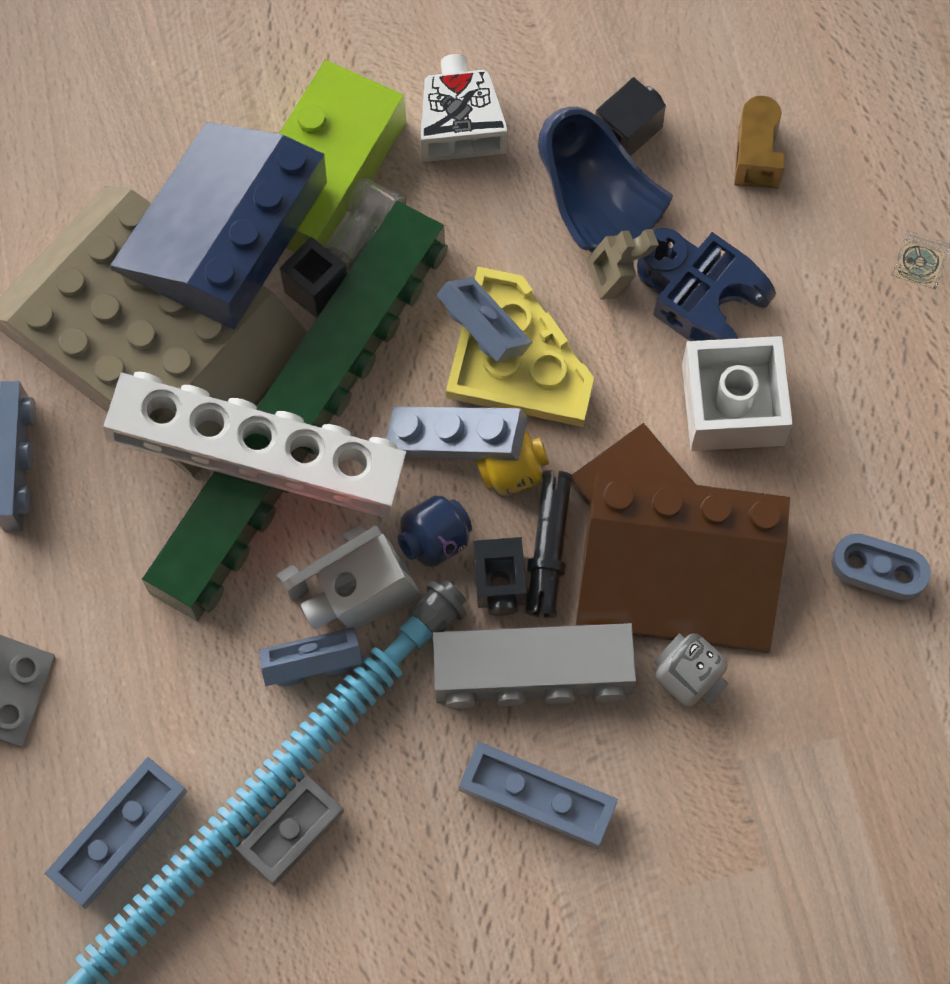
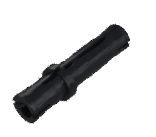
M547 470L542 473L543 481L534 556L528 559L527 571L531 573L525 613L530 616L540 617L543 598L542 612H544V618H554L557 616L556 605L559 578L565 575L566 569L565 563L562 562V553L573 475L568 472L559 471L557 489L555 490L556 477H554V470Z

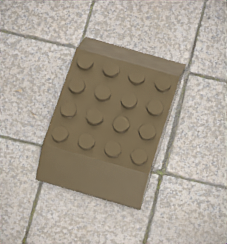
M105 186L0 296V331L107 413L121 372L133 376L135 372H145L157 376L163 381L162 384L179 389L183 385H192L206 390L210 394L209 397L226 402L230 398H239L257 406L308 333L278 297L264 285H262L234 330L111 270V263L151 205L149 201L134 190ZM158 408L150 414L149 418L156 423L164 424L170 422L175 417V413L168 408ZM205 421L196 430L203 436L213 437L218 435L223 428L215 421ZM169 459L191 477H194L202 468Z

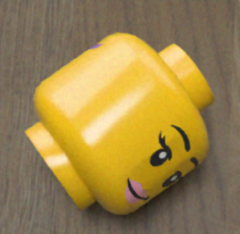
M527 430L524 433L518 461L494 458L476 460L487 490L495 488L502 496H509L538 486L542 482V466L550 464L541 437L532 439Z

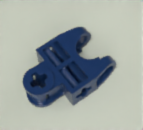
M655 229L653 231L659 246L649 255L638 259L637 273L640 280L660 294L657 297L653 315L689 341L739 339L736 332L725 322L727 318L722 314L719 306L728 301H737L745 305L750 302L757 307L766 308L776 296L775 288L766 274L748 256L713 232L709 234L698 248L672 229Z

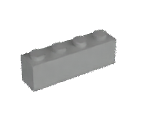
M632 623L433 632L436 703L446 702V707L471 708L476 705V701L496 700V705L511 707L523 705L526 702L525 699L545 698V702L549 704H567L574 702L575 696H595V700L599 702H615L623 700L625 694H633L636 678Z

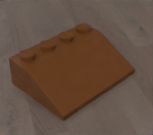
M596 472L591 488L575 626L632 623V635L674 640L679 633L684 638L690 634H699L712 646L769 653L787 545L790 497Z

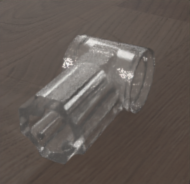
M363 177L354 187L347 203V213L330 237L325 248L342 260L349 271L396 200L406 205V197L367 177Z

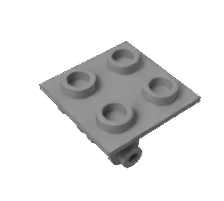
M0 635V740L23 747L55 654Z

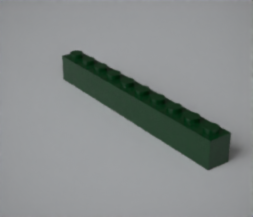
M396 200L256 410L273 415L277 411L290 412L303 418V423L320 428L328 424L334 415L339 417L350 402L352 396L350 390L357 379H365L373 368L376 360L374 353L382 341L389 342L395 335L400 324L399 315L407 304L412 306L418 300L424 287V281L422 280L430 268L436 270L443 262L448 250V245L445 244L444 225ZM251 434L245 438L244 443L253 450H261L266 448L270 441L262 434ZM303 446L294 449L291 455L296 461L303 463L308 453L314 455L315 452L311 448ZM214 471L143 576L142 581L149 594L198 622L205 610L211 612L216 607L224 592L223 582L231 570L237 572L243 566L250 552L248 545L257 531L264 532L268 528L276 513L274 505L283 491L285 493H289V491Z

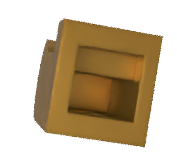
M755 96L744 104L738 128L734 185L779 189L784 171L785 153L773 152V141L777 135L782 112L777 101L771 97Z

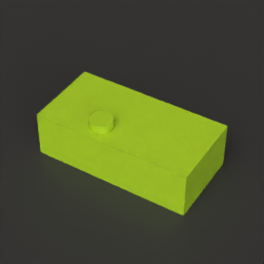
M326 59L323 61L278 133L324 153L327 176L326 186L286 249L296 252L310 237H313L330 251L407 123L404 94Z

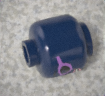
M432 496L407 510L402 515L400 520L401 534L398 535L397 539L402 552L409 560L417 559L425 566L436 567L467 547L472 524L466 510L455 499L448 500L443 496Z

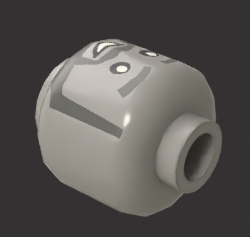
M679 633L654 661L659 667L655 675L656 681L686 707L694 706L701 699L710 705L728 685V682L722 678L728 666L726 658L699 634H690L684 638Z

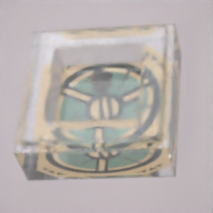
M907 230L891 276L935 290L943 271L950 243Z

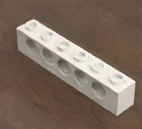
M135 372L134 376L120 373L103 426L107 442L388 519L406 451L397 449L398 446L394 442L379 437H372L369 441L350 436V431L337 425L325 424L320 428L303 423L304 420L300 416L286 411H277L273 415L256 410L257 407L253 403L239 398H230L226 402L209 397L210 394L206 390L192 385H183L179 389L162 384L163 381L160 378L149 373ZM158 408H168L175 413V417L170 422L164 424L156 423L149 418L150 414ZM205 421H215L223 428L218 435L213 437L203 436L196 429ZM251 434H262L269 439L270 444L264 449L253 450L245 445L244 440ZM298 447H309L316 453L317 458L310 463H300L292 457L291 452ZM344 460H356L363 466L364 472L358 476H348L341 472L338 465Z

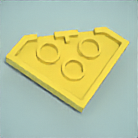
M477 267L475 280L533 343L522 356L496 362L494 358L489 357L479 348L478 341L463 325L446 388V398L490 408H521L528 416L584 427L594 383V377L589 369L578 360L569 347L567 338L549 312L543 310L534 297L532 288L522 275Z

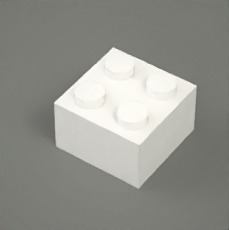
M782 336L687 341L682 361L690 451L785 446L793 424Z

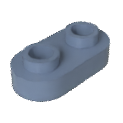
M851 534L841 539L833 552L831 560L833 571L841 581L902 601L918 597L927 586L931 575L927 560L919 552L864 534ZM848 558H860L864 567L860 569L851 567L848 563ZM903 571L907 573L910 577V583L903 584L898 582L895 578V572Z

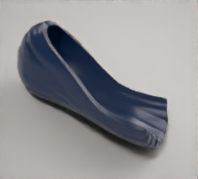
M578 106L559 109L545 120L538 138L539 155L549 174L561 218L573 240L580 248L592 253L606 236H616L621 231H630L632 239L640 236L644 230L652 229L660 222L671 204L673 195L651 180L637 166L616 135L603 120L591 111Z

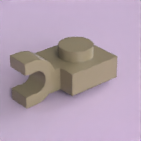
M653 229L644 230L640 236L632 239L630 231H621L616 236H606L586 259L600 300L616 299L636 276L633 261L649 255L659 246Z

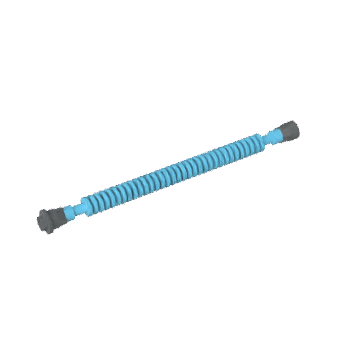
M431 581L426 586L428 592L409 611L412 616L398 629L400 635L384 652L374 647L369 652L374 661L367 656L362 659V665L366 670L357 665L352 670L357 680L351 675H347L343 682L348 689L342 684H338L334 689L340 698L330 693L325 699L331 707H328L323 702L316 707L322 717L312 712L308 719L313 726L305 721L299 725L300 730L304 733L303 736L296 730L290 734V738L296 744L293 745L288 740H285L281 747L286 754L284 755L278 749L272 753L277 764L268 758L265 760L263 766L269 772L266 774L258 768L253 774L259 782L256 783L250 777L244 782L251 791L248 793L240 787L235 793L241 801L238 802L233 797L226 801L232 808L231 812L223 806L217 810V813L223 820L220 822L212 816L208 822L214 829L210 831L203 825L198 830L205 838L203 841L193 835L189 841L196 848L192 851L184 845L180 851L186 856V859L182 861L176 854L170 859L177 868L173 871L166 864L161 870L168 877L163 880L156 874L152 878L159 886L155 891L148 884L145 885L142 890L149 897L144 900L137 894L133 900L140 907L135 910L128 903L123 908L130 917L126 920L122 915L118 914L114 920L120 927L115 929L109 923L104 928L111 936L108 940L100 933L96 936L95 940L101 947L97 949L90 943L85 950L92 957L88 960L80 953L75 958L82 967L66 984H95L96 981L100 984H109L110 981L104 973L107 971L115 977L120 972L113 965L115 961L123 967L129 963L123 955L125 951L132 957H135L139 951L132 944L137 941L144 947L148 943L141 935L144 931L151 937L155 936L158 931L151 924L156 921L163 927L167 921L160 914L165 911L171 918L174 916L176 911L170 904L174 901L182 907L186 903L179 896L182 891L190 898L194 895L195 891L189 884L193 882L200 888L205 883L198 876L200 872L208 878L213 875L214 872L207 865L211 862L219 868L223 864L217 857L219 852L227 859L233 854L226 845L230 843L234 848H237L241 842L235 836L240 834L246 839L250 834L244 826L248 824L255 829L260 823L254 816L257 814L264 820L269 815L263 806L266 805L273 810L278 804L272 797L275 795L282 801L287 796L281 787L284 786L291 791L296 784L290 778L293 776L300 782L305 777L300 767L310 773L314 765L309 761V758L319 763L323 756L318 749H321L326 754L331 751L332 747L327 742V739L337 744L341 737L336 730L343 735L350 731V728L344 721L346 720L354 726L359 721L354 711L360 716H364L368 712L362 702L372 707L376 703V699L371 693L378 698L385 694V690L381 685L389 689L394 684L390 676L398 680L403 675V672L398 667L403 659L414 648L420 650L431 637L433 638V632H443L455 619L462 620L466 616V611L462 606L466 602V598L453 584L444 581L440 585L435 581Z

